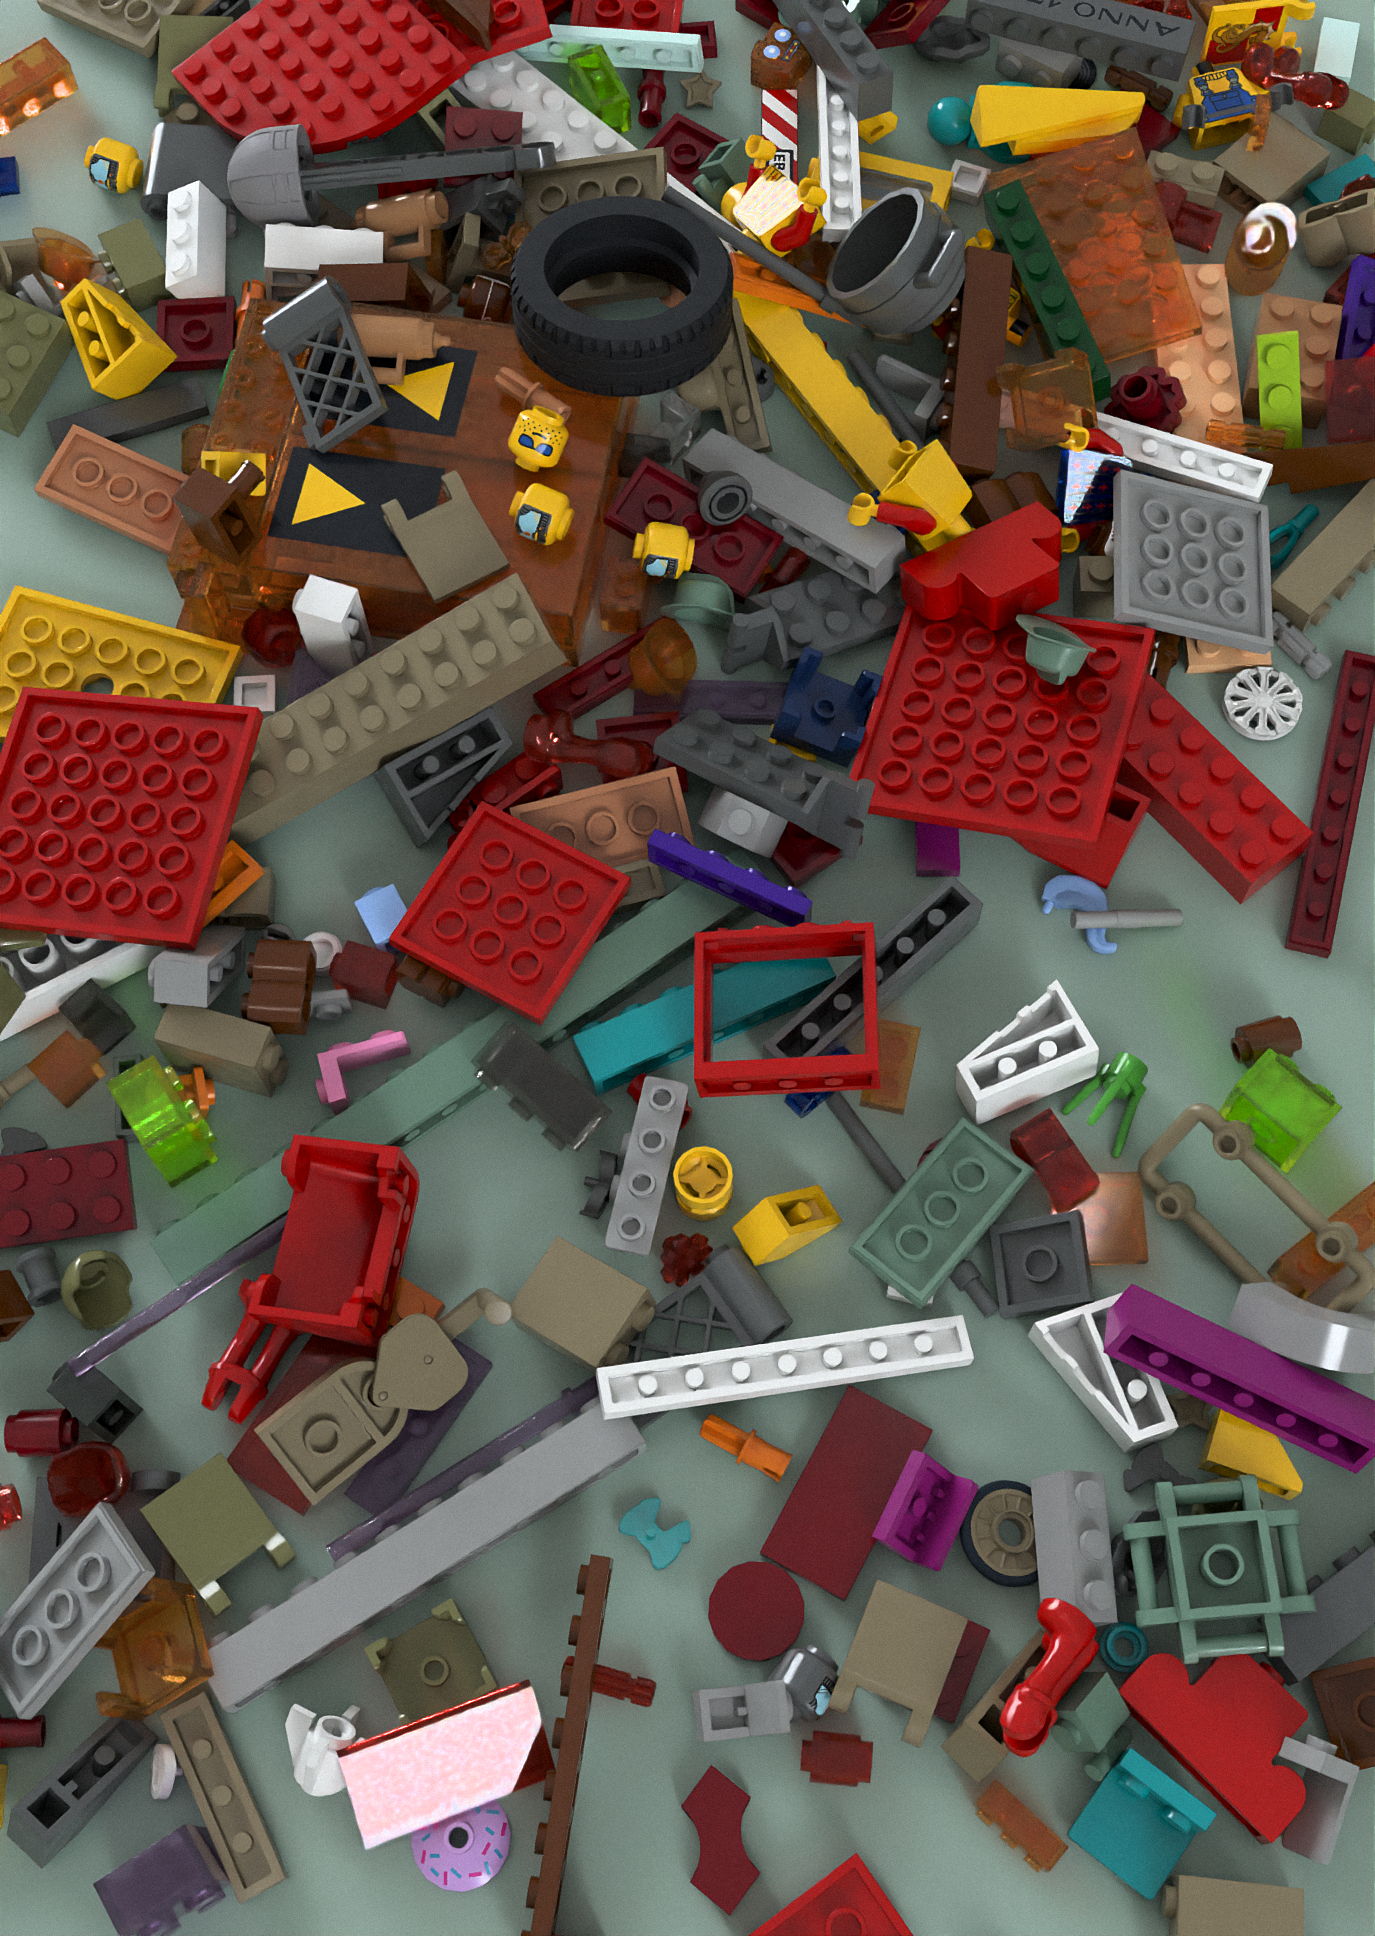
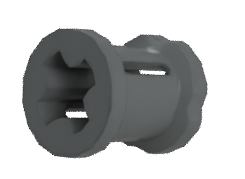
M52 1247L33 1249L18 1257L14 1262L16 1271L23 1273L30 1291L27 1297L30 1306H46L62 1298V1281L54 1263L56 1253Z

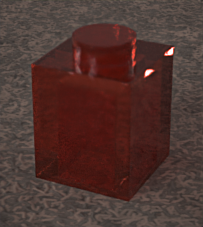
M347 940L342 953L337 952L333 957L329 976L335 989L347 990L350 999L386 1010L398 982L395 971L399 967V962L394 954Z

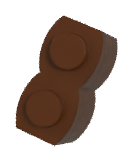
M1021 471L1014 472L1005 479L983 478L976 481L970 487L972 498L964 507L975 529L1036 501L1040 502L1055 516L1060 511L1037 472L1023 473Z
M258 939L255 952H250L247 958V975L249 979L253 980L249 993H244L242 996V1019L269 1026L274 1034H307L317 964V953L311 941Z

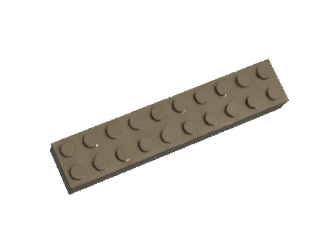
M516 572L264 719L227 843L234 840L241 848L246 847L376 772L384 765L428 742L568 661L535 596L519 574Z

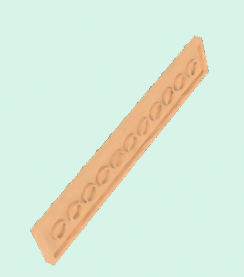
M1225 264L1148 265L1146 282L1155 367L1164 368L1168 377H1177L1187 399L1186 406L1179 411L1182 416V423L1174 429L1172 434L1236 454L1247 452ZM1166 479V481L1182 484L1173 480ZM1182 636L1186 673H1239L1248 668L1253 669L1257 666L1271 667L1272 665L1270 651L1263 655Z

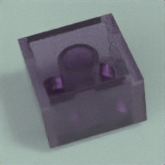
M190 1824L182 1825L93 1883L119 1936H170L182 1927L178 1920L179 1918L196 1910L201 1914L214 1907L226 1898L223 1889L231 1885L207 1827Z

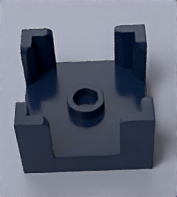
M804 646L791 673L770 738L847 768L862 742L866 730L863 723L867 711L877 695L883 676L863 670L855 685L852 686L817 672L816 670L823 658V653Z

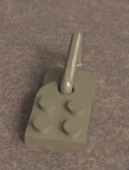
M484 1287L474 1291L437 1322L425 1314H411L381 1337L376 1359L354 1357L335 1364L257 1426L254 1431L314 1506L398 1436L407 1419L408 1409L437 1410L464 1387L468 1378V1367L451 1341L483 1315L490 1324L503 1325L507 1323L512 1316V1307L500 1295Z

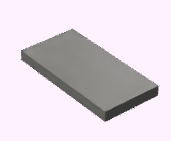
M99 1501L0 1619V1687L19 1719L31 1720L156 1573L113 1506L109 1503Z

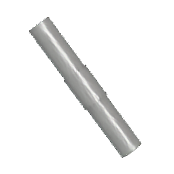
M1180 909L1073 911L1070 916V924L1073 929L1181 926L1183 921Z

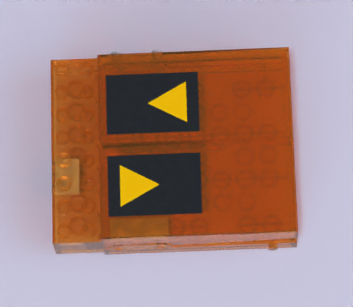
M250 298L202 451L266 453V493L263 496L249 495L245 500L263 537L236 567L201 547L184 517L181 516L167 561V566L181 599L260 611L264 620L299 625L292 609L293 600L296 592L300 588L304 589L311 574L357 588L370 635L401 640L517 572L535 596L568 660L561 665L578 667L610 533V527L603 523V519L619 494L640 404V396L609 397L582 392L558 382L542 371L525 354L517 340L514 325L351 302L352 310L350 314L421 318L425 322H434L437 324L438 333L449 337L451 344L438 348L436 356L433 358H422L421 360L406 359L404 383L402 386L378 384L388 411L323 454L317 449L312 450L308 447L301 429L307 423L279 350L277 352L273 351L266 344L262 336V331L264 330L263 320L287 303ZM338 328L331 332L327 345L338 348ZM307 348L294 357L298 368L307 369L313 349ZM324 352L317 373L329 375L336 355ZM368 357L371 367L396 368L397 359ZM346 359L340 378L352 380L354 359ZM502 367L511 368L533 384L536 382L542 383L544 390L572 407L571 415L564 424L568 430L569 438L555 466L551 468L540 467L538 472H532L522 468L515 462L517 456L509 449L508 439L518 415L523 410L521 409L520 402L494 385V379ZM315 379L309 395L311 401L319 403L326 382ZM337 385L330 406L342 408L349 388ZM360 390L353 409L354 412L359 413L373 404L368 392ZM327 413L322 427L324 435L335 429L339 415ZM201 456L197 468L199 466L202 468ZM456 470L472 502L510 563V568L435 604L399 541L387 527L383 519L385 513L381 505L396 498L407 520L423 514L448 501L442 490V487L445 485L441 480V476ZM539 483L568 496L570 501L569 508L574 509L575 512L563 541L556 539L553 544L547 546L516 533L514 529L515 517L509 515V510L517 491L525 493L531 484Z

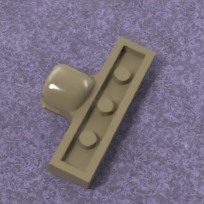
M734 298L732 301L731 330L722 351L708 367L689 381L677 386L676 390L680 405L686 415L692 417L714 410L721 411L727 435L734 436L741 444L757 453H766L772 451L740 303L737 298Z

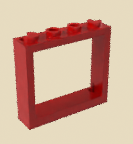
M846 920L840 924L818 925L812 922H804L795 927L775 928L770 925H758L746 930H729L718 927V931L695 932L694 1082L699 1097L881 1089L877 949L874 923H852L851 920ZM862 955L865 1054L713 1062L714 964Z

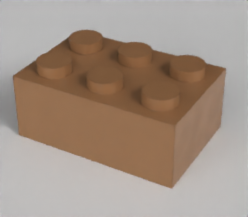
M1264 292L1254 323L1241 399L1243 417L1260 420L1256 335L1298 330L1302 427L1317 430L1329 399L1343 306Z

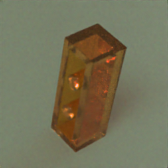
M996 1779L992 1780L973 1803V1806L977 1809L975 1815L988 1827L991 1824L996 1826L1002 1832L999 1835L1000 1839L1013 1850L1017 1846L1026 1855L1023 1860L1037 1873L1040 1870H1043L1045 1873L1050 1872L1069 1848Z

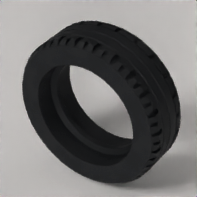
M634 196L602 197L569 205L538 223L521 242L512 261L510 276L513 323L517 340L525 354L534 364L550 377L571 388L609 397H636L663 392L689 381L702 372L717 358V355L720 354L728 340L732 324L733 266L730 255L719 237L703 221L674 205ZM612 272H633L650 275L672 284L687 296L678 305L661 314L643 319L623 321L601 319L583 314L569 307L558 298L567 288L583 279Z

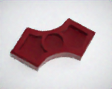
M711 1765L681 1805V1808L695 1824L700 1841L699 1863L690 1883L730 1916L761 1872L748 1858L741 1838L742 1816L751 1797Z

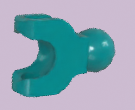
M1001 81L999 83L994 84L1001 86L1034 87L1032 84L1026 82ZM970 95L968 104L963 99L954 96L941 98L933 104L928 112L927 128L931 137L936 142L952 146L960 144L966 139L967 148L979 149L999 163H1028L1030 154L1013 156L1008 142L980 147L970 123L976 95Z

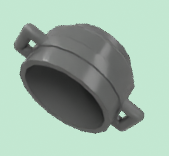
M905 187L891 192L872 205L852 225L837 247L828 267L827 289L830 296L844 308L848 315L856 322L862 323L871 332L880 335H893L900 332L910 334L920 331L934 322L948 308L960 290L966 271V263L964 261L965 234L950 220L948 214L937 203L931 202L919 189Z

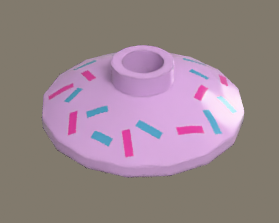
M458 1785L439 1791L428 1800L414 1821L411 1845L415 1863L427 1880L444 1890L465 1892L482 1887L499 1873L508 1857L511 1831L507 1814L493 1796L476 1787ZM459 1827L464 1828L468 1833V1841L462 1848L454 1847L450 1840L453 1830Z

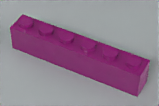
M1131 1284L1107 1311L1103 1353L1355 1474L1375 1457L1374 1400L1134 1284Z

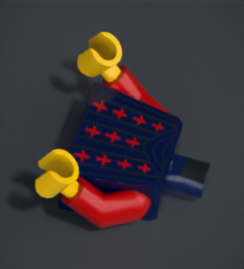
M1065 423L1064 428L1071 430V436L1068 441H1061L1059 443L1060 455L1055 502L1060 509L1057 517L1062 525H1067L1066 528L1062 527V552L1072 553L1078 548L1079 543L1088 540L1091 532L1099 523L1105 524L1113 520V478L1120 469L1132 472L1133 460L1123 453L1122 445L1101 429L1084 428L1071 423ZM1138 473L1152 477L1151 473Z

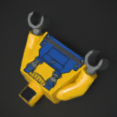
M1203 61L1195 65L1191 71L1192 77L1187 81L1185 93L1179 96L1177 100L1173 123L1175 126L1182 128V130H1188L1193 151L1235 142L1262 121L1268 109L1277 111L1281 108V105L1294 104L1293 84L1288 82L1278 83L1271 86L1270 90H1264L1246 79L1238 68L1232 67L1215 71L1211 62Z

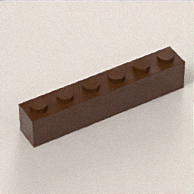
M967 246L964 251V261L966 263L965 278L959 292L946 309V319H950V330L945 335L942 348L943 354L947 355V365L942 370L939 382V389L944 391V399L938 408L936 426L941 427L940 439L938 441L950 459L957 464L959 473L967 485L972 486L980 479H990L996 470L1013 255Z

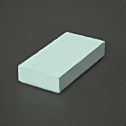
M1324 17L1315 56L1312 82L1341 87L1346 85L1348 87L1352 74L1360 23Z

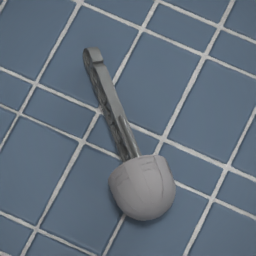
M302 124L263 128L246 136L232 153L228 165L227 182L235 206L254 225L265 230L266 224L276 225L278 223H291L295 226L315 228L319 223L318 189L538 169L553 166L557 162L554 142L544 141L315 163L306 129Z

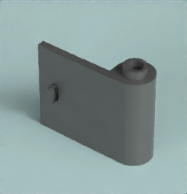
M160 123L156 125L152 130L140 206L143 211L156 220L167 219L168 192L198 180L223 204H234L228 188L227 172L232 153L240 142L217 126Z
M141 1470L133 1472L132 1477H37L28 1585L100 1501L113 1506L156 1571L155 1575L134 1598V1601L142 1603L162 1602L164 1593L174 1591L175 1561L139 1510L178 1483L181 1474L169 1470Z

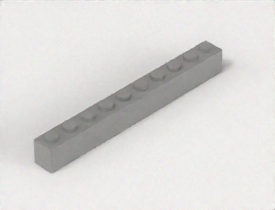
M595 1397L581 1407L580 1412L582 1415L568 1424H565L563 1420L558 1421L542 1431L539 1435L541 1441L526 1450L523 1446L514 1448L499 1459L501 1466L487 1475H484L482 1471L477 1472L458 1485L460 1492L444 1502L441 1497L436 1498L422 1506L416 1512L418 1518L406 1526L401 1527L398 1523L379 1533L375 1537L377 1544L361 1554L358 1550H354L339 1558L333 1564L335 1569L333 1572L320 1580L313 1576L302 1581L290 1591L293 1597L277 1607H275L274 1603L267 1604L253 1612L248 1617L250 1624L233 1634L231 1630H227L210 1639L205 1644L207 1651L196 1657L222 1709L232 1714L238 1712L646 1452V1441L631 1417L603 1420L600 1397Z

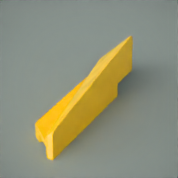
M980 85L977 89L970 123L980 147L1008 142L1013 156L1119 146L1125 139L1131 125L1139 121L1145 103V95L1143 92Z

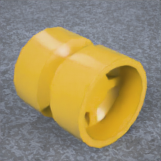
M706 1146L694 1147L683 1153L676 1162L673 1172L677 1205L682 1213L694 1220L703 1222L720 1217L731 1205L733 1197V1173L730 1162L723 1153L715 1148Z

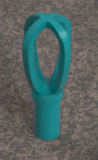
M1307 504L1292 520H1288L1284 525L1277 526L1269 532L1270 546L1284 536L1289 537V541L1283 549L1270 556L1271 570L1279 568L1284 563L1297 539L1303 535L1304 530L1319 516V510L1315 505Z

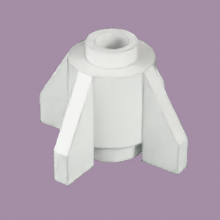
M296 1703L291 1707L285 1727L294 1766V1777L306 1793L318 1797L334 1794L376 1766L382 1748L362 1737L357 1741L355 1739L356 1730L354 1725L360 1708L351 1705L342 1717L323 1716L318 1720L317 1724L313 1725L317 1714Z

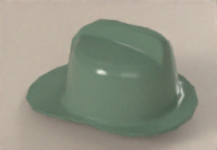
M688 572L682 573L678 578L672 603L660 608L661 615L680 621L697 622L729 632L733 616L736 614L733 592L728 584L713 575Z
M1020 614L1016 617L1018 624L1028 633L1026 662L1036 668L1038 675L1045 681L1061 685L1067 676H1075L1079 672L1089 652H1097V649L1088 646L1077 635L1059 624L1034 615Z

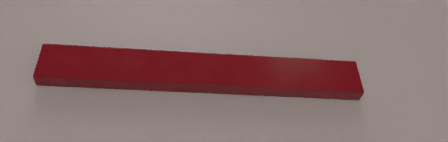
M1345 650L1342 656L1308 826L1314 834L1303 852L1284 947L1327 959L1332 950L1375 724V656Z

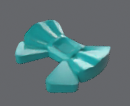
M659 1498L643 1499L639 1505L633 1507L624 1515L619 1523L618 1530L622 1534L636 1537L650 1552L653 1568L661 1570L669 1566L677 1558L681 1551L682 1543L687 1544L690 1542V1522L687 1520L663 1532L654 1522L661 1500Z

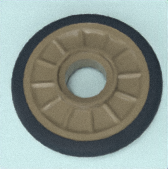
M1010 1480L994 1481L985 1484L977 1490L959 1529L965 1555L982 1576L996 1584L1007 1587H1023L1037 1582L1038 1568L1031 1487ZM1009 1520L1018 1526L1021 1539L1017 1546H1010L1002 1541L999 1534V1527L1002 1521Z

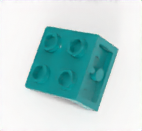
M1129 1748L1122 1752L1068 1830L1067 1836L1147 1900H1152L1195 1834L1206 1832L1217 1814L1138 1752Z

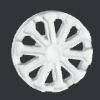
M1257 666L1253 669L1248 668L1240 671L1230 680L1223 695L1222 708L1228 723L1237 732L1251 739L1265 741L1283 737L1295 727L1303 710V696L1299 688L1293 683L1294 681L1286 673L1281 671L1279 673L1273 670L1274 668ZM1253 678H1259V686ZM1269 679L1276 682L1271 688H1268ZM1239 683H1243L1246 689L1239 687L1237 685ZM1283 688L1288 691L1287 693L1278 694ZM1234 696V697L1239 698V699H1241V700H1240V701H1233V700H1231V697ZM1293 703L1294 708L1287 706L1285 704ZM1240 711L1245 712L1243 716L1236 717L1234 714L1235 712ZM1280 715L1289 718V722L1283 721ZM1252 720L1257 722L1255 729L1249 727V723ZM1268 721L1275 727L1274 730L1270 731L1267 727Z

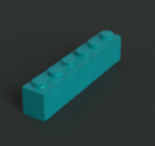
M827 957L738 962V965L724 971L722 969H714L713 1045L810 1003L836 979V974ZM694 984L684 988L682 986L669 988L661 993L657 1000L645 1005L641 1003L632 1004L624 1008L619 1013V1016L604 1023L602 1021L588 1023L578 1031V1034L572 1036L575 1052L596 1096L631 1082L642 1073L647 1075L694 1054Z

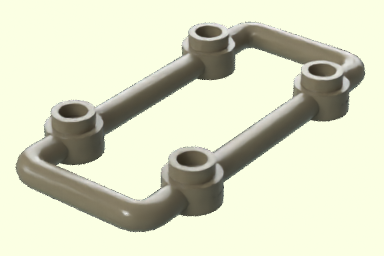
M1196 1103L1187 1107L1151 1145L1139 1161V1175L1143 1182L1156 1194L1155 1206L1158 1213L1167 1220H1182L1244 1284L1268 1282L1195 1208L1196 1197L1191 1187L1180 1181L1169 1182L1156 1168L1201 1121L1213 1133V1146L1219 1156L1231 1161L1240 1159L1316 1234L1315 1245L1321 1257L1334 1263L1343 1261L1357 1275V1278L1325 1307L1326 1309L1349 1313L1375 1286V1268L1357 1249L1358 1236L1355 1230L1345 1222L1334 1221L1330 1223L1253 1147L1255 1142L1254 1134L1246 1123L1238 1120L1227 1121L1208 1104ZM1279 1281L1271 1282L1296 1296L1287 1284Z

